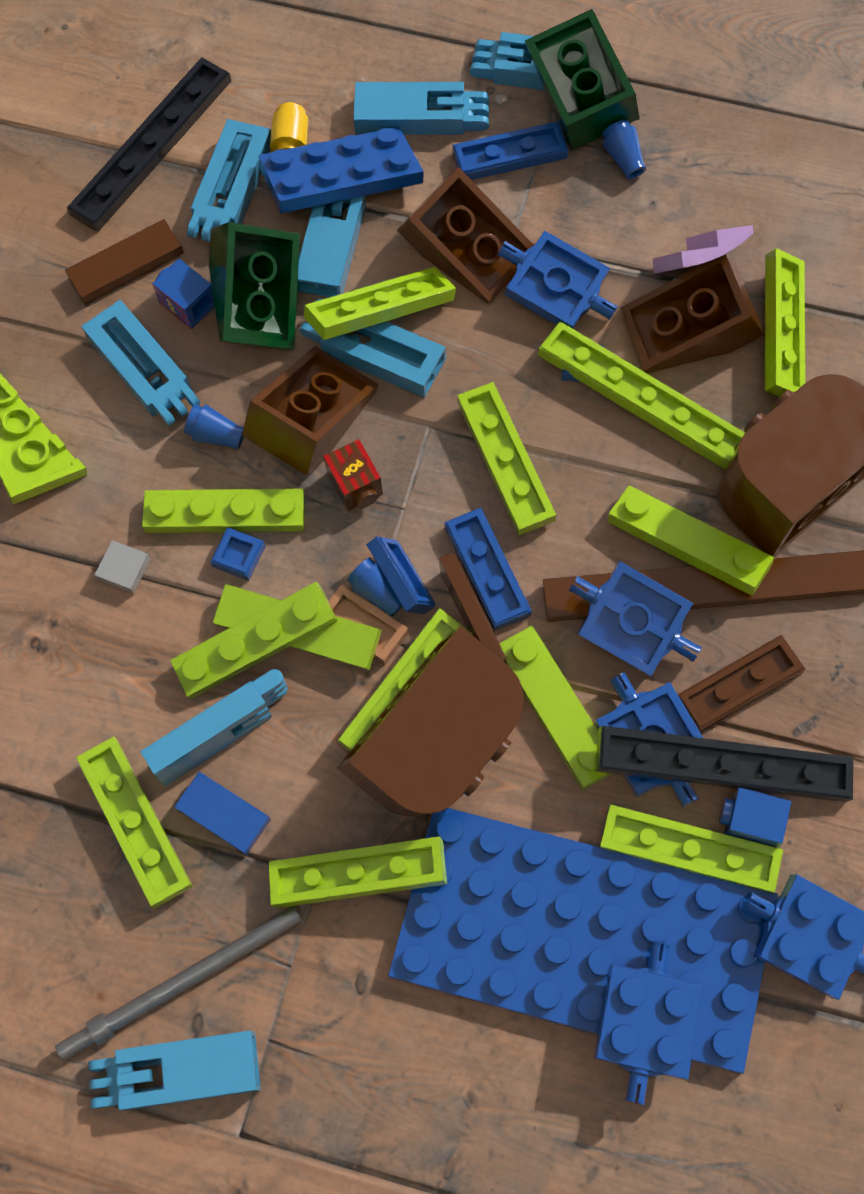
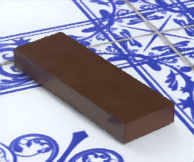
M165 219L65 269V272L85 305L184 252L178 239Z
M449 553L440 557V574L467 629L473 633L472 635L506 663V656L456 555Z
M780 635L682 691L678 696L701 733L801 675L805 671V667L784 637Z

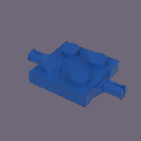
M545 230L536 244L527 249L526 252L519 250L507 241L504 242L498 252L499 257L501 256L517 266L515 276L506 288L505 296L555 325H558L561 321L573 329L580 317L590 309L611 320L618 308V305H614L599 296L600 286L607 277L610 268Z
M618 561L608 580L599 588L578 575L573 582L586 589L587 592L571 584L569 592H573L590 602L588 615L577 634L645 674L652 676L662 657L671 650L686 657L691 662L697 658V655L685 649L684 646L696 653H700V645L698 646L680 635L683 620L693 603L623 562Z
M625 672L619 674V678L615 676L610 680L622 702L614 711L596 719L594 724L597 730L601 726L703 738L670 682L653 691L636 693ZM624 775L636 798L657 787L671 785L682 807H686L699 799L690 783Z
M797 874L789 875L781 895L773 903L757 896L752 891L745 896L744 899L748 901H743L742 908L764 919L763 936L754 957L836 1000L840 999L849 976L855 970L864 974L863 910Z
M651 941L648 968L632 969L615 964L610 965L594 1059L617 1064L625 1071L630 1072L625 1101L645 1105L648 1077L665 1075L683 1080L689 1079L703 988L701 984L680 980L665 972L670 945L667 943L661 944V942Z

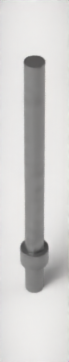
M294 906L113 1012L107 1015L102 1012L86 1021L87 1027L55 1045L60 1058L65 1061L94 1043L97 1046L115 1037L114 1031L303 922Z

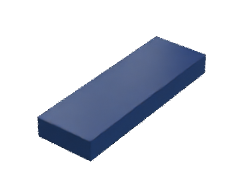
M559 121L452 145L456 166L471 180L568 158V148Z
M480 507L444 522V528L493 631L530 617L532 614L530 606L482 508Z

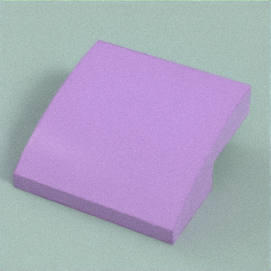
M753 225L715 230L686 238L687 251L653 258L654 274L694 266L718 258L747 240L754 233Z

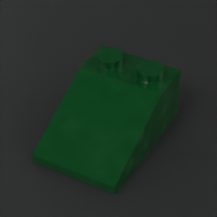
M593 9L525 40L553 111L572 150L602 137L603 131L615 122L628 120L629 123L640 119L636 93Z
M231 222L211 229L209 272L220 342L294 350L300 233Z

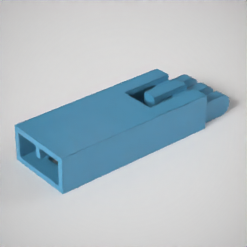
M501 32L499 41L485 39L476 41L475 52L472 58L473 63L470 67V74L473 77L491 79L493 84L545 91L525 44V40L533 36Z
M355 82V135L400 127L403 135L464 134V131H484L489 128V94L483 91H464V82Z
M227 119L191 206L192 218L187 229L188 237L197 238L201 227H203L201 239L210 242V231L212 228L227 222L242 224L262 174L259 167V155L270 153L271 129ZM217 195L228 197L227 200L219 198V207L213 206Z
M365 196L314 206L312 208L299 256L297 292L324 297L343 294L366 208ZM342 208L348 209L346 220L331 218V216L342 217Z
M386 321L355 331L371 338V341L367 342L366 345L359 343L360 338L357 334H354V336L343 334L323 340L308 323H303L299 329V332L304 337L320 343L321 350L339 361L424 398L446 360L445 346Z
M121 300L81 326L88 341L152 417L158 414L170 426L176 422L173 415L168 411L171 407L174 408L180 417H183L188 411L181 400L185 398L192 407L195 404H201L198 397L192 391L185 374ZM160 370L169 380L163 385L161 379L157 376L150 381V385L146 379Z
M273 669L255 681L248 682L141 750L140 753L153 774L164 786H167L271 719L272 715L268 706L284 697L288 692V687L282 673L277 669Z
M252 1030L115 1050V1057L88 1061L89 1071L100 1072L107 1069V1078L89 1080L90 1090L108 1088V1097L100 1096L90 1099L91 1109L118 1106L119 1110L127 1111L261 1091L256 1034ZM162 1065L163 1086L134 1090V1084L153 1082V1072L151 1069L133 1071V1069Z

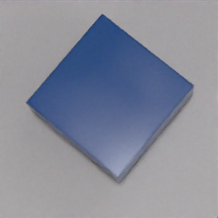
M227 527L213 555L211 565L216 569L249 581L266 545L263 540Z

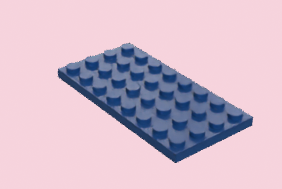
M450 808L432 813L426 838L440 837L443 840L447 884L411 890L389 971V978L598 1035L610 965L615 964L632 969L648 968L651 941L661 942V944L667 943L670 945L665 972L670 973L677 979L703 985L691 1061L744 1074L765 962L754 957L763 936L764 919L748 910H744L742 903L743 901H748L744 898L750 891L770 903L777 899L778 893L772 894Z

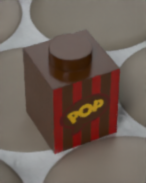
M360 439L323 456L326 472L347 511L356 507H368L379 496L383 495L381 477Z

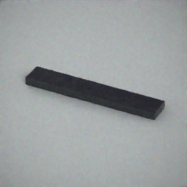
M201 57L67 206L69 215L94 231L99 232L231 83L230 73Z
M610 726L598 728L595 770L597 772L736 789L740 787L752 791L842 802L853 800L854 757Z

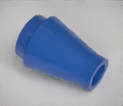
M621 120L608 126L602 133L604 138L603 147L623 171L626 179L630 180L639 177L647 168L643 161L636 127L631 126L628 120Z
M195 404L186 420L184 434L191 436L192 441L226 446L238 450L244 439V436H242L244 427L237 425L207 404L203 407Z
M368 557L359 564L347 578V581L353 586L351 591L389 616L393 617L403 607L379 565L371 557Z

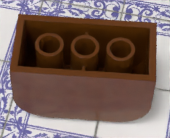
M836 374L821 375L809 380L794 393L791 390H787L775 401L772 406L773 410L765 416L759 413L746 425L744 436L734 448L735 452L719 483L718 495L720 504L727 516L765 553L773 557L864 479V386L851 378Z
M460 625L442 638L337 766V769L382 807L394 814L418 816L442 811L453 805L463 794L467 797L470 796L484 779V775L480 773L483 767L490 760L496 762L509 748L511 741L507 737L518 724L524 707V694L521 683L515 672Z

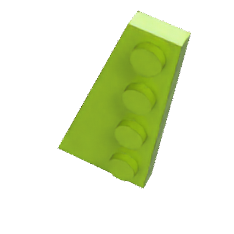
M0 374V479L12 504L14 505L87 476V469L82 462L71 455L61 439L56 434L53 435L42 423L40 416L19 398L18 392Z

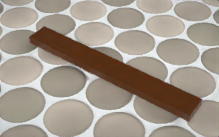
M864 550L774 558L770 570L753 596L694 566L638 570L643 575L692 602L693 605L690 610L864 594ZM611 573L579 577L599 588L608 580ZM576 576L543 579L542 586L547 622L579 620L587 617L590 602L573 592H569L571 584L587 592L586 589L573 582Z

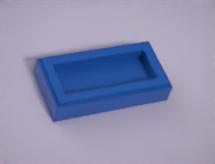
M376 536L366 544L406 612L426 614L436 606L435 601L398 540Z
M200 771L174 806L176 810L246 856L271 821L268 815Z

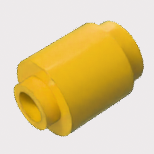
M287 102L277 107V111L272 116L270 150L272 152L307 145L309 119L301 105Z

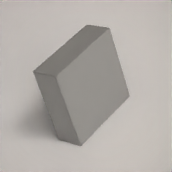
M112 540L94 576L98 581L134 594L151 558L148 553Z

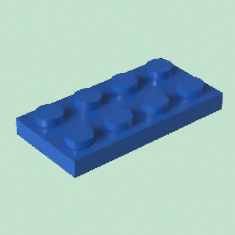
M400 127L383 128L375 132L349 135L340 139L314 142L301 147L286 150L280 149L259 155L260 170L280 214L422 184L424 171Z

